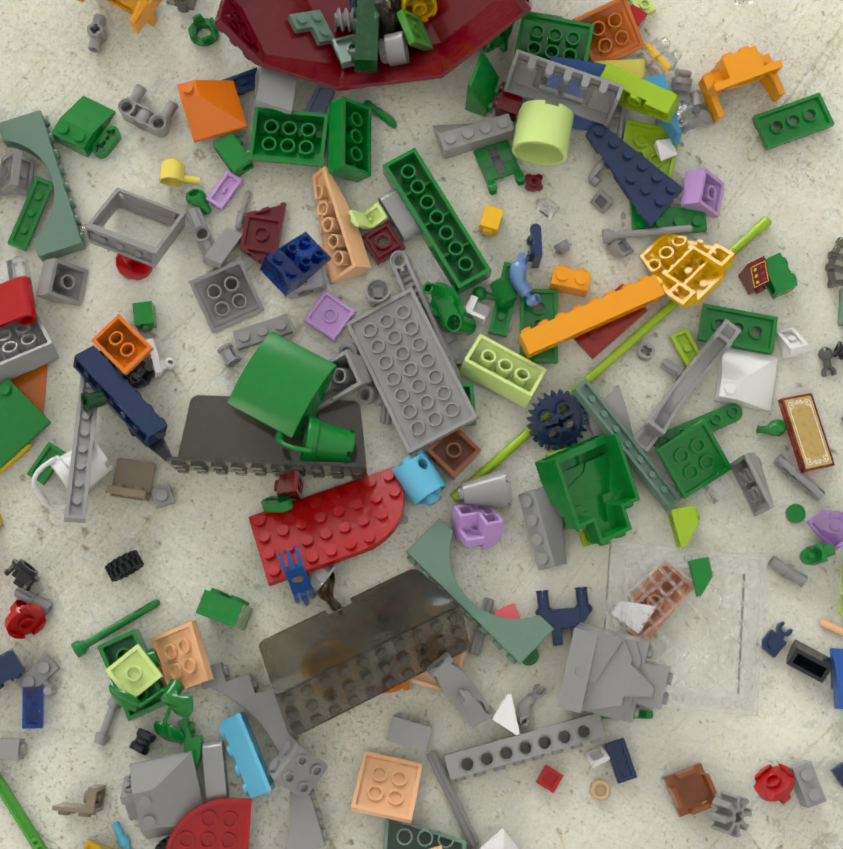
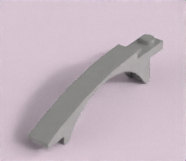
M725 319L634 436V440L645 453L650 450L659 437L666 433L686 399L713 365L730 348L732 342L741 332V329L728 319Z

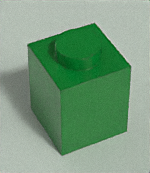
M152 301L132 303L135 327L142 332H148L153 328H157L155 306Z

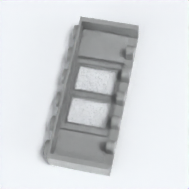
M517 49L503 91L530 100H546L545 104L558 106L560 103L568 107L574 115L608 126L620 100L624 85Z

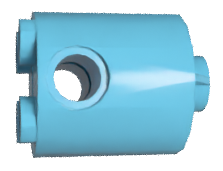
M424 449L414 455V458L408 456L400 462L402 465L392 469V472L414 506L420 504L431 506L441 499L440 491L447 484Z

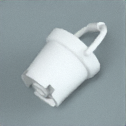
M94 443L89 489L114 470L112 465L107 467L109 465L108 459L96 443ZM72 450L62 456L50 458L37 468L32 476L31 485L34 495L43 506L49 509L63 510L66 503L58 506L50 504L42 490L37 487V478L40 472L50 465L68 489Z

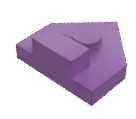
M821 510L807 521V524L826 545L832 543L835 551L843 546V512Z

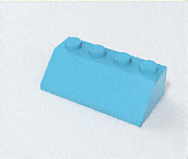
M240 712L221 721L219 731L223 739L226 738L228 741L227 751L230 757L235 758L237 764L234 767L237 775L243 778L244 784H242L245 795H250L252 799L273 790L275 784L270 774L266 771L268 767L246 713Z

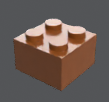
M460 429L434 442L426 450L428 457L452 480L481 452V449Z

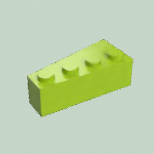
M607 63L600 76L603 79L624 85L618 105L669 123L679 105L678 96L673 91L659 87L610 63Z

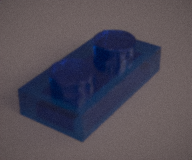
M23 687L22 729L44 727L43 689L45 687Z

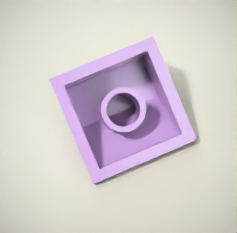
M706 168L686 171L680 205L685 209L705 212L706 216L719 217L725 183Z

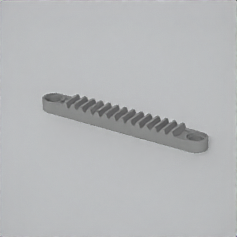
M395 251L390 256V264L402 292L410 287L414 289L460 380V372L454 361L455 358L451 354L452 351L448 347L449 344L446 342L437 317L432 312L433 309L428 301L429 298L424 293L425 291H423V285L410 257L403 251ZM399 256L404 257V262L401 265L396 264V259Z

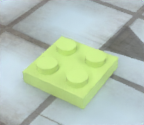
M140 644L135 645L105 670L119 689L134 695L136 698L164 676Z

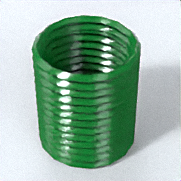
M506 276L496 279L489 286L499 307L508 306L518 298Z

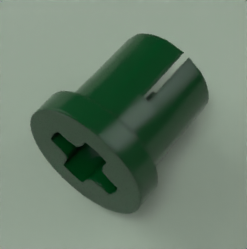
M104 392L81 393L83 409L88 412L93 408L105 406L106 396H104Z

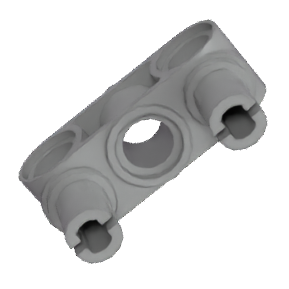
M137 84L130 97L122 99L118 104V109L123 119L157 137L163 138L167 136L170 131L171 118L178 109V105L169 100L163 111L159 114L147 106L139 104L147 90L142 85ZM163 124L161 128H156L158 125Z

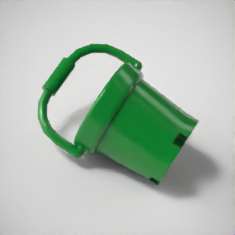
M309 416L305 430L301 429L300 434H304L302 447L284 442V434L278 430L276 431V442L287 449L301 452L300 466L302 467L321 465L348 468L351 462V458L348 457H350L354 448L355 430L324 423L319 418Z

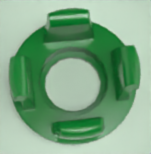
M201 13L192 17L193 23L188 27L190 39L198 46L212 45L219 36V30L214 24V18H203ZM201 29H208L211 32L203 36L202 39L198 37Z

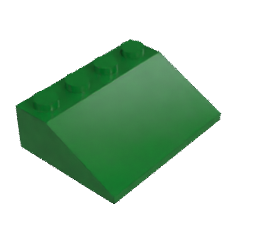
M528 12L521 18L515 53L519 49L551 60V56L587 61L594 24Z
M255 107L248 160L322 168L329 135V114L292 111L291 114H287L274 109Z
M6 378L0 384V469L51 424L50 420L9 378Z

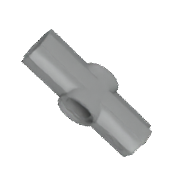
M191 208L186 212L185 216L204 257L215 241L200 208ZM201 233L208 234L205 239L199 238Z

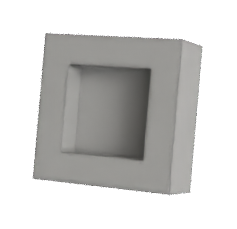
M170 484L151 489L156 509L176 503Z

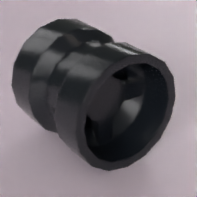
M138 728L136 732L137 737L131 742L129 747L138 753L148 755L150 745L156 740L157 736L145 729Z

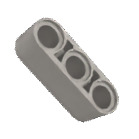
M395 189L378 197V201L383 205L390 217V222L404 243L421 234L417 223Z
M224 741L203 742L202 757L206 799L211 801L229 798Z

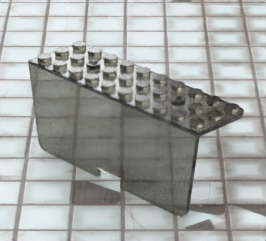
M196 395L190 400L178 457H168L167 462L175 470H178V473L188 474L189 471H197L198 474H209V471H214L218 475H228V472H236V475L247 476V473H255V476H267V473L279 477L281 474L299 471L302 478H305V475H313V478L320 479L325 478V476H333V479H344V476H352V479L356 480L368 476L361 408L357 402L339 400L322 410H318L315 417L324 423L355 430L353 452L348 457L351 458L350 463L300 461L301 452L287 449L276 442V429L228 404L230 396ZM306 419L305 422H304V424H303L302 429H304V430H305V428H306V424H307V420H308V419ZM299 434L298 437L294 438L283 435L284 442L302 447L304 434Z
M411 569L351 597L350 601L352 603L330 614H327L324 610L262 640L259 644V649L288 734L290 736H299L427 671V667L446 652L452 658L465 652L469 646V639L461 604L420 571Z

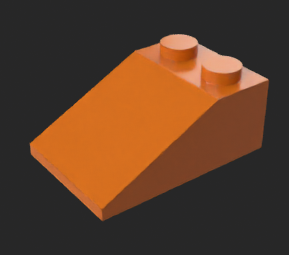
M120 314L91 340L126 376L154 350Z

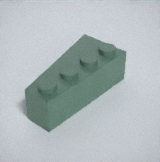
M385 818L383 849H430L442 845L443 849H466L465 840L414 823L410 824Z

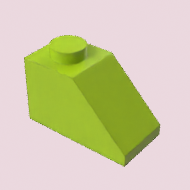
M694 505L667 512L677 550L686 547L699 524V512L694 508Z

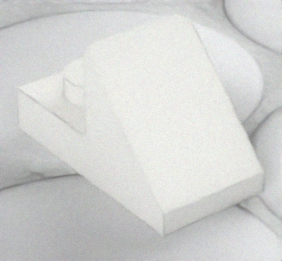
M794 327L776 331V338L784 359L799 356L801 353L809 351V344Z

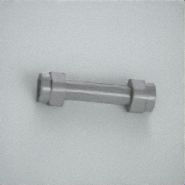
M112 696L107 702L109 708L101 730L96 732L94 737V743L106 746L110 738L107 734L116 710L121 708Z

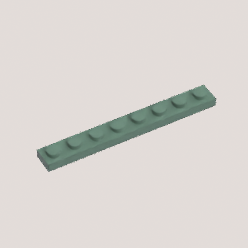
M587 379L582 380L571 390L573 395L604 434H619L628 464L665 511L672 510L681 500L680 496Z

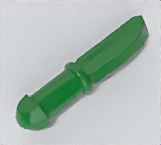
M364 101V105L371 107V111L392 128L397 127V123L391 115L377 107L372 101Z

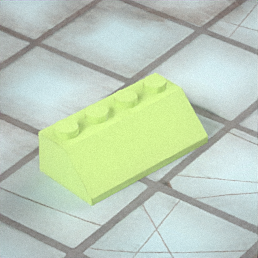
M479 334L465 357L459 372L526 408L547 369Z

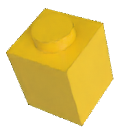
M486 204L479 225V231L486 236H497L504 210Z

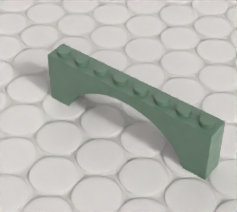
M38 110L0 122V134L7 147L30 153L38 158L50 172L54 185L53 209L45 227L33 239L38 257L44 262V260L59 258L86 249L84 242L87 241H85L84 231H81L79 225H82L81 219L74 211L77 208L73 197L70 198L69 192H71L70 185L64 179L66 175L63 165L59 164L58 159H61L60 153L53 145V143H56V140L48 129L51 126L47 116H44Z
M439 518L406 551L409 555L407 559L414 566L418 564L423 569L421 573L428 580L432 578L437 583L435 587L442 594L446 592L451 597L449 601L456 608L460 606L465 611L463 614L469 621L475 620L479 624L477 628L485 636L489 634L493 638L491 642L499 650L503 648L508 653L506 657L513 664L517 662L520 665L554 628L540 615L524 619H509L490 614L475 605L463 593L452 572L450 548L454 531Z

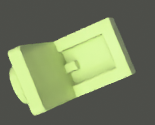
M380 202L374 204L364 213L355 210L348 212L351 216L350 221L355 227L373 230L390 219Z

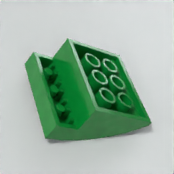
M271 332L244 368L227 403L291 438L298 437L305 420L309 416H316L337 365L275 332Z

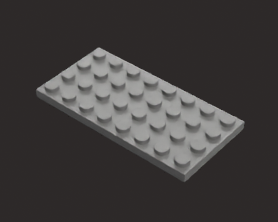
M412 287L346 323L409 455L479 419Z

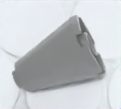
M500 469L461 484V488H458L459 500H463L464 504L511 507L512 489L511 482H508L505 477L509 476L507 469Z

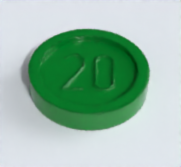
M799 504L788 506L785 512L786 518L792 523H800L806 516L805 509Z

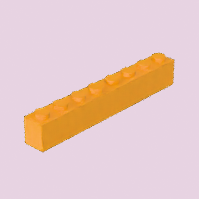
M654 274L650 277L645 275L634 284L629 282L618 291L613 289L600 299L595 297L589 300V304L584 306L579 304L566 314L561 312L554 316L555 319L550 321L545 319L532 329L531 327L524 328L520 331L521 334H519L517 339L526 358H531L661 300L665 292L656 275Z

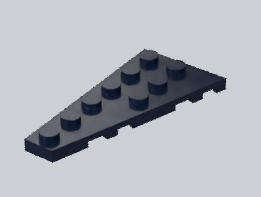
M596 122L586 133L585 137L596 153L600 154L604 160V165L607 169H610L614 175L613 178L628 200L632 201L636 207V212L639 216H642L646 222L645 225L649 229L680 195L684 188L603 124Z

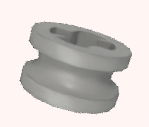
M644 342L637 348V357L642 361H648L654 355L655 348L651 343ZM644 348L650 350L648 356L645 353H641Z

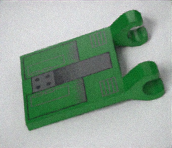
M508 140L473 151L490 195L497 194L495 180L513 174L518 186L524 184L525 176L520 170Z

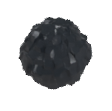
M143 360L127 376L124 373L122 375L127 378L134 389L146 387L153 378V370L151 372L147 371L144 368L146 362Z

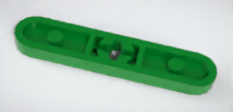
M727 404L673 427L657 439L654 447H658L701 419L706 420L712 432L731 425L742 417V409L737 404Z

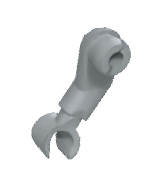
M602 158L595 164L588 176V182L594 187L601 182V178L598 175L606 167Z
M536 684L533 688L534 692L525 697L519 704L517 722L523 727L528 726L530 722L531 706L539 696H543L546 693V688L541 693L536 692L540 686L539 684Z

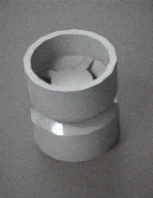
M376 278L368 282L366 286V300L370 307L374 308L390 299V287L385 280Z

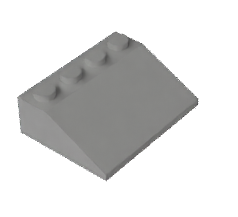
M38 315L37 321L30 325H22L15 321L0 327V384L6 378L13 379L59 359L55 347Z

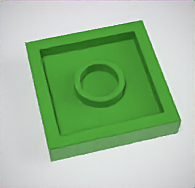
M404 9L399 10L397 16L408 44L423 51L433 49L421 17Z

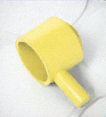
M168 158L161 162L159 182L166 186L178 187L182 186L184 182L200 184V177L184 175L185 164L178 159Z

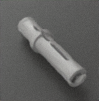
M782 454L774 460L773 463L785 473L786 477L794 480L816 501H819L826 492L817 486L816 483L798 469L796 464L793 465Z

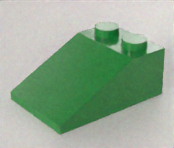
M484 53L480 54L469 80L465 110L485 117L487 111L491 112L494 101L492 99L494 95H498L500 85H498L499 76Z
M82 96L60 117L51 134L57 143L89 158L92 153V144L109 125L116 112Z

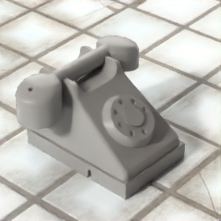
M353 343L342 344L339 348V354L328 360L336 364L337 367L318 410H322L357 392V399L361 404H373L378 398V390L375 386L370 385L374 381L366 368L362 356H360L357 346Z

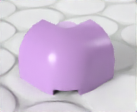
M475 504L453 506L452 527L457 542H462L465 547L480 545L482 550L489 549L497 544L503 533L504 521L493 507L488 509Z

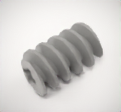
M337 8L336 13H334L335 32H337L338 27L344 32L346 26L349 32H351L353 22H356V19L353 18V8L350 13L347 8L344 9L343 13H341L340 8Z

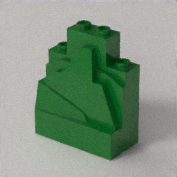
M619 434L595 435L535 462L541 483L551 505L558 507L567 529H576V531L586 529L590 543L599 544V546L609 544L613 538L625 536V532L632 529L626 509L634 506L633 503L639 501L640 498Z

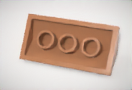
M664 560L629 601L656 606V608H652L654 610L652 615L648 614V620L642 623L644 627L640 633H636L616 617L614 620L628 634L650 640L692 591L694 586Z

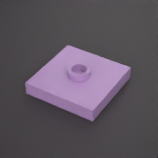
M325 290L303 320L335 342L347 326L346 323L356 314V310Z

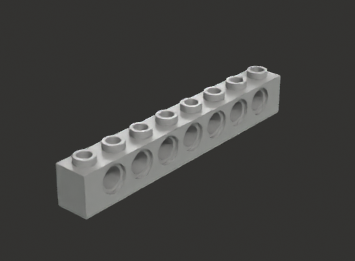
M591 713L520 733V735H512L444 754V759L450 780L454 779L455 782L466 780L467 775L474 774V777L486 774L485 770L493 768L494 771L505 769L506 764L513 763V766L525 763L524 759L532 757L533 760L544 758L545 753L551 752L552 755L564 752L563 748L571 746V750L583 747L582 743L590 741V744L601 742L602 737H606L601 716ZM584 725L588 733L585 737H580L578 729ZM562 731H566L569 736L568 740L564 743L559 740V734ZM543 736L549 739V745L546 748H542L539 744V740ZM523 742L530 744V750L527 753L520 751V745ZM504 747H508L511 750V755L507 759H503L500 755ZM482 754H491L492 760L489 764L481 762ZM465 758L472 760V767L468 770L463 769L461 766V762Z

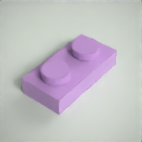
M227 170L206 200L223 211L242 185L243 180Z

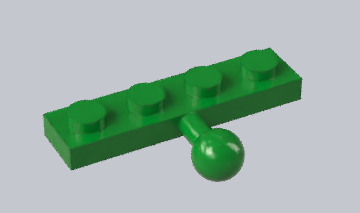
M504 261L501 277H508L511 283L510 266L512 263ZM482 286L474 288L472 295L479 297L478 301H483L484 299L495 301L488 334L506 338L514 302L508 306L499 307L493 293L487 292Z

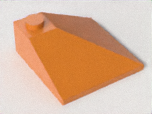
M612 0L572 19L594 24L588 55L591 62L618 60L645 47L627 0Z
M192 80L177 85L194 143L248 128L233 80Z

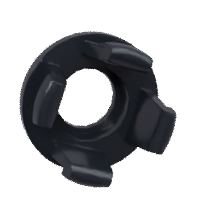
M13 559L11 566L4 571L6 576L13 572L11 574L15 577L13 583L19 588L24 587L26 584L27 591L31 589L35 582L40 580L37 575L38 571L22 559Z

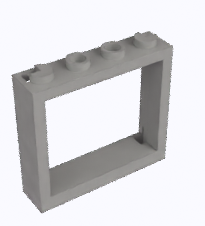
M116 188L85 226V241L155 268L184 229L186 213ZM118 207H122L169 225L171 228L155 248L105 229L103 226Z

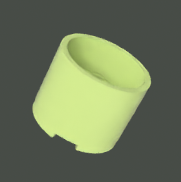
M546 100L527 101L522 104L518 112L512 153L518 159L534 165L554 166L564 163L568 155L574 118L573 112L560 103L558 106L545 104Z

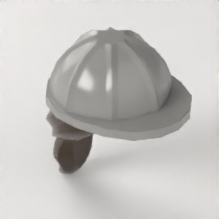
M340 562L334 566L330 565L310 572L309 581L315 590L314 592H317L320 598L326 601L330 608L342 617L344 614L343 607L333 597L335 583L333 571Z

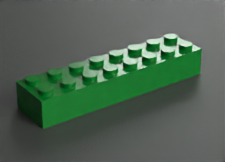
M416 148L383 164L384 176L392 189H395L417 223L421 236L451 285L455 287L458 295L490 278L491 268Z

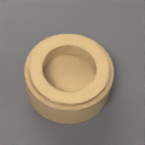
M602 779L594 780L589 788L591 796L599 801L607 799L611 791L609 784Z

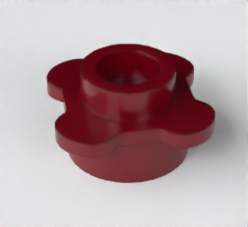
M526 174L525 189L531 192L541 191L543 189L541 184L543 176L541 174Z

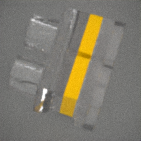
M663 37L660 40L655 38L642 47L638 52L637 59H645V68H649L648 71L652 76L666 75L675 69L682 54L678 49L670 53L667 49L671 43L667 37Z

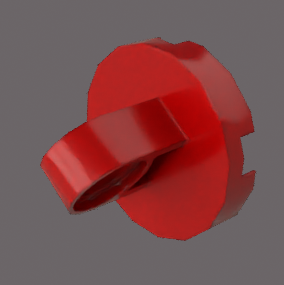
M120 254L116 256V267L119 273L126 279L141 280L152 272V266Z
M16 600L12 604L10 613L5 619V628L9 636L15 639H24L25 635L31 633L35 635L46 624L45 613L42 607L37 604H27L22 600Z
M771 764L767 765L755 775L754 789L759 797L765 801H780L782 804H785L791 799L790 793L795 785L794 775L783 764H778L779 766L774 767Z

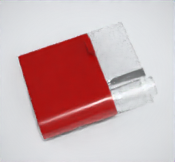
M16 256L0 264V327L15 321L22 325H30L37 321L29 260L23 256Z

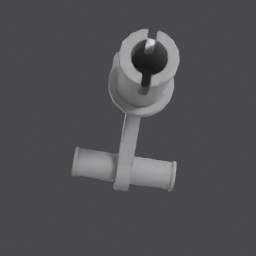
M693 90L689 94L692 103L691 111L695 112V117L688 119L687 123L680 127L683 134H686L690 129L708 125L712 122L713 116L709 111L705 110L706 106L702 101L700 90Z

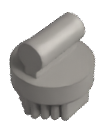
M677 68L675 70V77H672L671 81L673 84L672 91L688 93L692 85V79H690L692 72Z

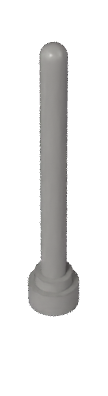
M691 225L618 232L602 229L603 244H610L615 239L691 232L693 227Z

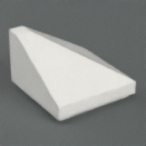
M670 138L655 141L653 147L661 162L678 155Z

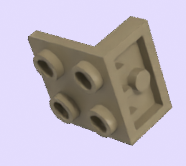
M118 458L112 485H107L105 493L114 497L149 502L156 464Z
M97 784L88 787L83 798V802L86 804L62 802L53 805L52 810L58 811V815H71V813L76 812L79 813L78 816L80 817L96 815V812L103 810L106 785Z

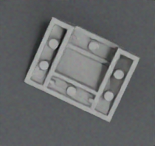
M192 751L130 763L132 795L140 829L146 839L172 834L174 828L187 813L203 804Z

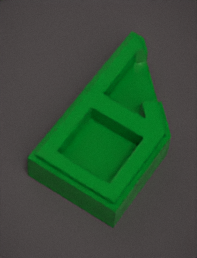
M708 557L687 561L696 597H700L713 577Z

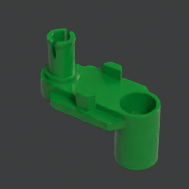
M426 282L423 285L424 293L431 295L430 305L433 309L432 312L437 317L442 328H447L451 332L466 336L475 332L476 322L473 318L465 316L466 309L455 287H449V285L442 282L434 284Z

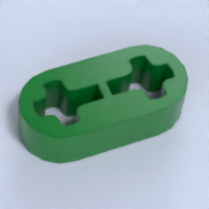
M108 126L94 141L92 151L97 158H106L121 140L119 129L115 126ZM115 133L116 137H109V134ZM100 147V148H104L105 150H104V151H101V150L98 151L97 148Z
M270 496L261 501L264 512H285L294 507L291 496Z

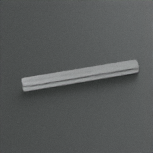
M433 750L427 754V758L469 846L474 847L479 844L478 837L437 752Z

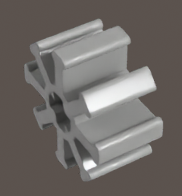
M721 791V799L715 797L712 801V804L718 809L715 812H709V818L715 820L711 827L724 834L736 838L740 837V829L746 831L749 827V824H746L743 820L744 817L752 816V810L746 808L749 800L727 791Z

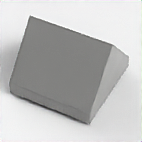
M600 188L590 203L604 214L614 204V199Z

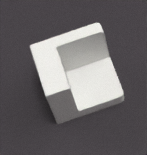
M471 295L465 308V316L471 317L475 322L484 325L491 308L479 303V297Z

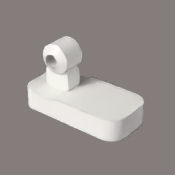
M153 338L146 339L154 348L147 355L151 371L153 370V377H162L163 371L167 369L172 370L175 367L176 361L171 357L166 360H159Z

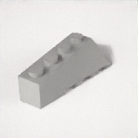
M509 113L477 123L432 126L443 159L481 149L504 140H511L514 134V127Z
M544 487L518 494L538 570L550 569L566 564L565 538H563L564 520H562L558 507L551 505Z

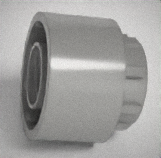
M404 31L385 34L384 39L378 41L382 63H389L390 67L409 63V50Z

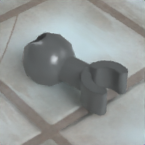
M828 347L821 348L818 352V357L823 361L822 377H827V370L831 371L832 376L836 375L837 371L831 365L833 351Z

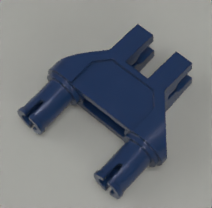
M576 587L577 605L573 608L562 609L550 608L548 590L536 591L538 609H536L535 615H540L554 628L551 632L553 646L563 645L561 629L570 628L572 639L574 628L580 622L584 623L593 610L588 602L587 587Z

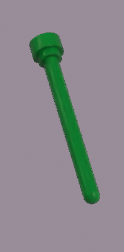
M155 599L85 641H75L71 644L73 651L80 658L86 654L90 646L160 605V601Z

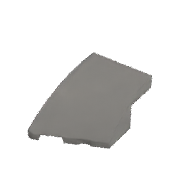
M616 385L613 387L614 390L606 397L601 398L633 437L620 387ZM590 415L586 417V420L589 422L587 424L588 429L593 436L604 434Z

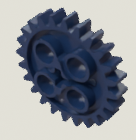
M559 389L556 394L554 390H551L550 396L544 392V399L537 397L539 403H532L535 407L534 410H528L532 414V416L526 417L531 422L526 425L528 429H532L529 435L534 436L533 441L535 443L539 442L538 445L541 448L545 445V449L548 451L551 447L554 451L558 447L564 449L565 445L570 447L572 446L571 442L577 444L576 438H583L581 431H587L583 425L589 424L584 419L589 414L583 412L585 411L584 407L569 391L563 393ZM566 404L565 410L559 412V407ZM545 413H549V417L546 420H542V416ZM573 421V425L567 428V423ZM555 429L556 434L549 437L550 432Z

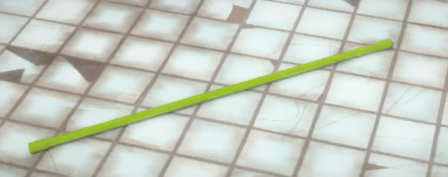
M767 216L761 218L728 250L736 255L756 236L765 231L772 224L771 220ZM670 300L569 390L571 395L573 394L571 390L582 380L587 379L591 384L678 307L679 304ZM566 404L561 405L559 407V411L562 410L566 406ZM545 413L542 416V420H546L549 417V413ZM526 428L466 482L491 473L531 437L529 432L532 429ZM458 488L450 494L456 503L460 501L458 498Z

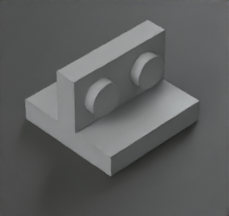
M14 149L1 159L0 195L5 196L12 192L28 196L32 186L35 160L22 157V150Z

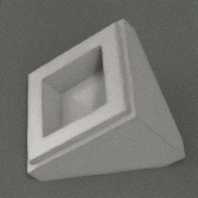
M625 238L617 239L606 247L608 252L619 258L634 252Z

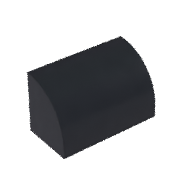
M796 639L793 641L786 658V664L823 683L833 668L831 658Z

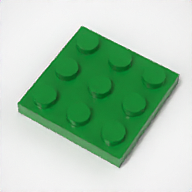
M701 419L655 448L677 490L684 499L733 469L705 419Z

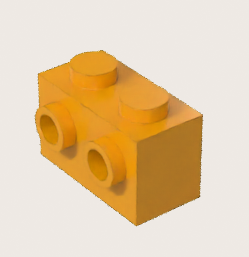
M566 265L554 266L549 289H558V292L585 297L589 289L592 273L587 272L585 269H569Z

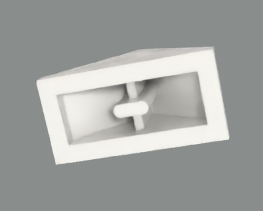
M506 694L491 719L514 735H520L512 695Z

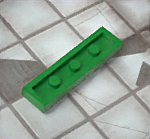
M37 176L35 177L7 242L8 245L25 252L27 251L54 187L52 182Z

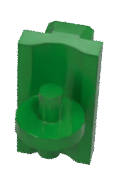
M822 542L806 547L800 552L799 556L803 564L813 566L827 562V557L836 555L832 543L823 546Z

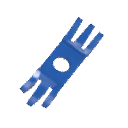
M295 548L297 564H295L290 551L286 550L289 562L288 567L282 554L278 553L280 564L290 585L295 603L300 604L297 595L300 593L302 601L308 606L309 600L306 591L309 590L312 599L316 598V594L305 571L299 548ZM300 575L304 577L299 583L292 581L295 576Z

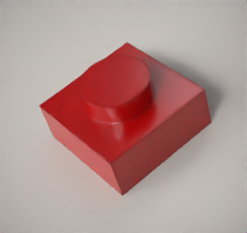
M545 764L536 783L554 793L564 775Z

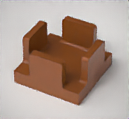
M701 763L663 777L679 817L687 814L694 815L711 808L712 801L715 798L714 794L717 792L710 775L705 773Z

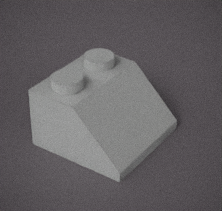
M58 258L44 260L36 296L51 302L81 306L88 270Z

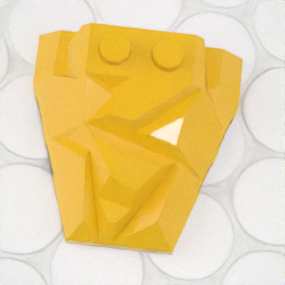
M678 234L661 235L640 255V259L651 274L656 275L667 296L682 307H689L692 304L699 305L725 279V271L730 268L735 258V253L719 244L710 246L704 244L702 240L694 242L687 240L686 236Z

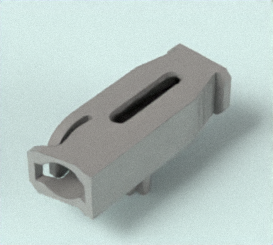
M446 652L429 665L426 670L431 677L435 678L442 691L474 729L479 723L493 717L496 712L491 705H488L483 695L458 664L453 662L454 659Z

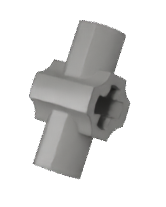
M94 14L93 22L87 26V32L90 36L88 49L95 53L100 52L101 44L107 40V34L104 30L106 18L101 14Z

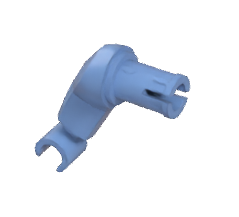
M521 252L518 254L517 260L510 266L511 285L521 298H527L526 303L528 306H534L541 302V298L538 294H530L533 289L526 280V264L529 261V256L527 254L524 258L525 253Z

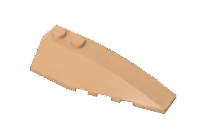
M323 166L312 175L314 196L315 199H318L316 213L317 216H320L321 226L318 227L319 234H322L321 252L330 281L334 284L359 277L371 269V265L360 231L350 221L351 216L348 213L350 208L333 176L328 173V168Z

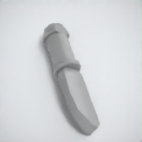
M247 190L241 210H238L235 224L237 230L242 228L247 213L245 209L250 195V191Z

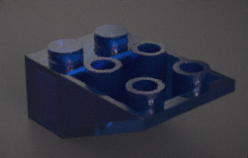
M304 232L266 255L260 270L287 296L302 286L329 262L331 257L307 232Z

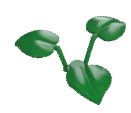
M171 679L166 688L161 687L158 692L142 703H139L138 698L111 684L109 685L114 701L120 707L133 712L162 694L161 699L168 706V710L163 723L158 721L154 723V730L161 738L169 742L179 744L184 742L183 733L175 726L168 725L167 723L171 710L184 718L190 717L193 712V696H180L185 689L181 682Z

